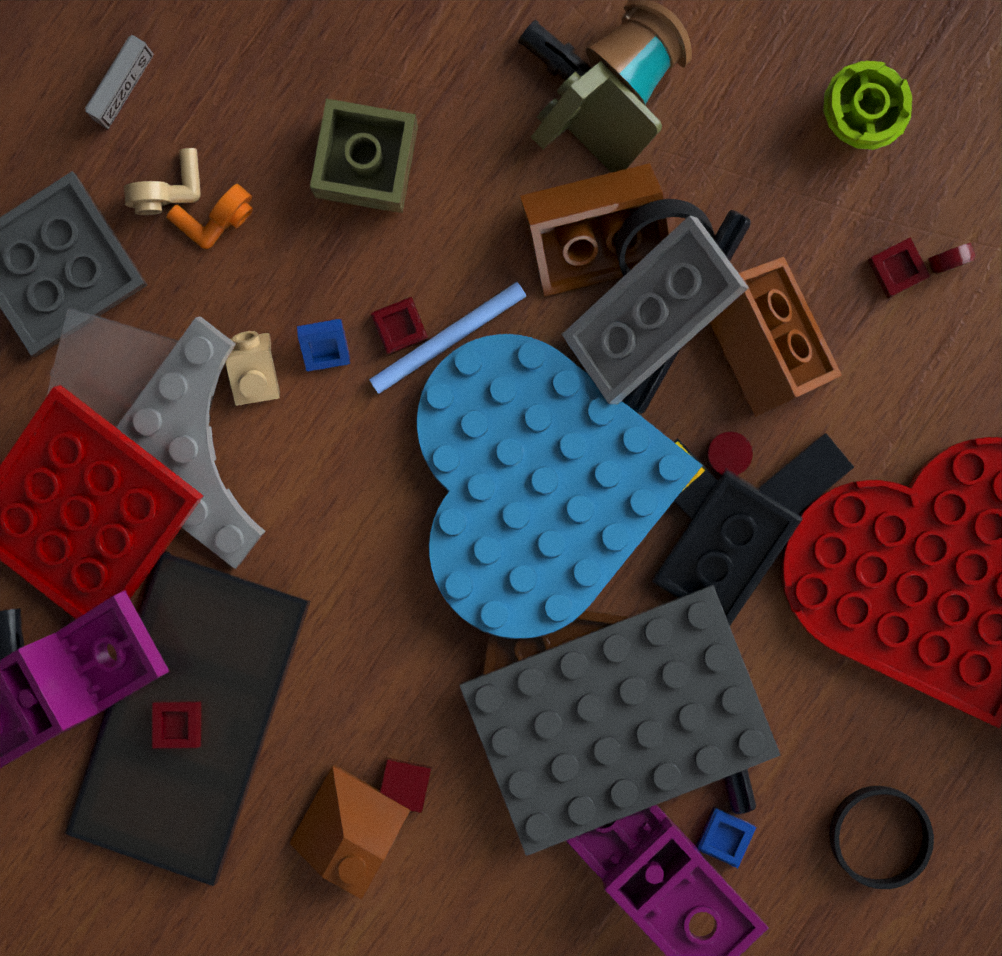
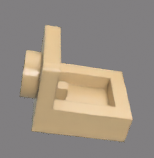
M246 331L233 336L230 340L236 345L225 364L235 405L279 399L280 389L271 354L270 334Z

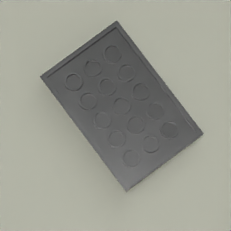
M714 585L704 587L460 684L461 691L526 856L781 756Z

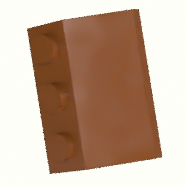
M650 163L520 195L527 233L544 297L624 277L616 254V239L622 224L635 210L643 205L664 199L663 191ZM667 218L649 223L631 239L625 253V263L630 269L636 266L669 235Z
M784 257L738 273L749 288L709 324L712 326L723 349L725 360L731 365L742 388L743 397L750 405L755 417L842 376Z

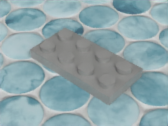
M689 215L563 332L562 336L609 404L617 405L749 287L700 220Z

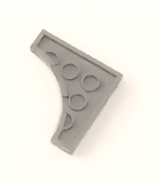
M199 316L192 321L116 428L204 495L182 528L236 569L265 533V530L243 510L230 489L225 488L214 462L216 454L213 445L212 428L209 426L211 397L214 395L222 368L236 344Z

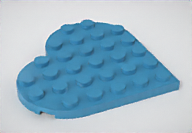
M497 334L470 341L450 353L435 368L424 386L418 405L417 433L423 457L433 476L448 491L436 512L430 532L429 557L435 582L442 596L454 612L467 623L483 632L509 639L534 638L556 632L572 623L590 606L703 465L623 401L617 405L609 404L589 374L554 347L531 337L514 334Z

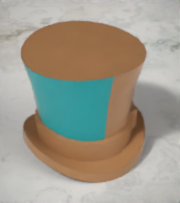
M629 0L624 6L626 13L621 18L622 24L607 36L586 48V54L593 67L601 61L646 105L655 87L669 68L672 69L676 63L684 68L691 62L692 48L685 27L673 12L663 5L650 0Z

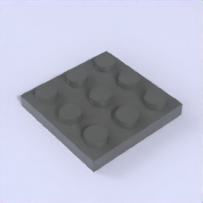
M73 171L0 217V308L33 357L41 355L148 286Z

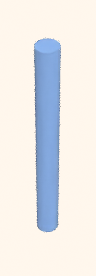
M515 282L370 378L369 380L378 394L525 298L526 294L518 282Z

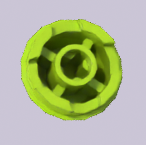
M860 61L845 66L831 79L824 93L823 111L829 128L841 141L858 149L874 150L890 145L904 133L911 118L912 94L908 82L905 78L902 79L895 70L885 66L886 63Z

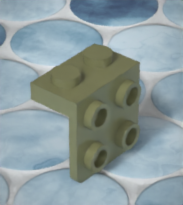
M600 61L582 77L577 72L573 73L559 87L557 93L561 96V99L559 101L556 98L553 99L539 113L537 118L542 123L531 138L544 150L563 132L569 129L612 173L627 169L662 130V124Z

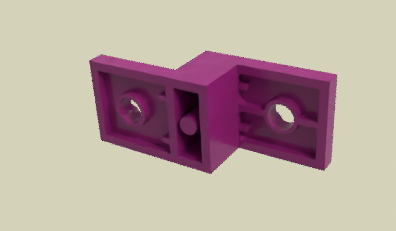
M126 591L112 596L56 633L21 647L0 660V769L46 741L87 721L170 672ZM108 643L116 650L117 661L110 657L107 651Z
M658 805L566 840L602 879L605 891L666 956H740L769 929L765 922L705 860L697 847ZM699 912L709 913L715 920L713 930L705 936L694 935L689 930L690 919Z

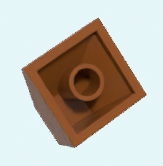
M333 764L289 844L321 877L362 900L411 810L381 794V791Z

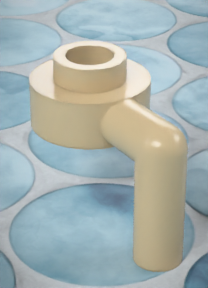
M184 148L179 150L182 185H169L159 181L127 184L124 186L125 206L135 208V214L155 215L162 213V206L170 203H194L198 201L201 191L197 149Z

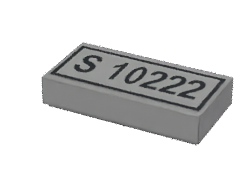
M133 35L128 37L85 107V112L95 122L107 129L110 128L154 55L144 41Z

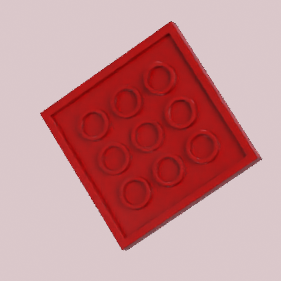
M62 385L54 386L0 465V560L72 617L78 619L107 599L123 591H126L129 599H131L204 495Z

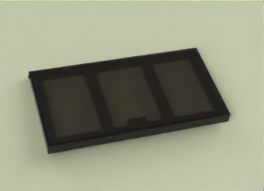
M165 551L152 569L138 615L170 672L105 710L64 833L208 885H216L311 601L201 565ZM157 701H201V747L152 748V703Z

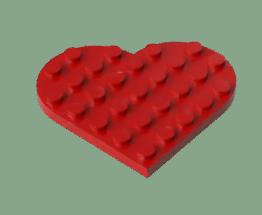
M983 437L971 439L942 450L923 465L912 479L909 487L890 481L863 480L837 486L820 495L800 513L803 520L784 546L782 552V586L787 603L796 620L808 634L827 648L1000 729L1002 724V438Z

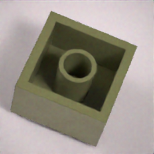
M326 98L310 189L315 198L403 213L418 131L416 114Z

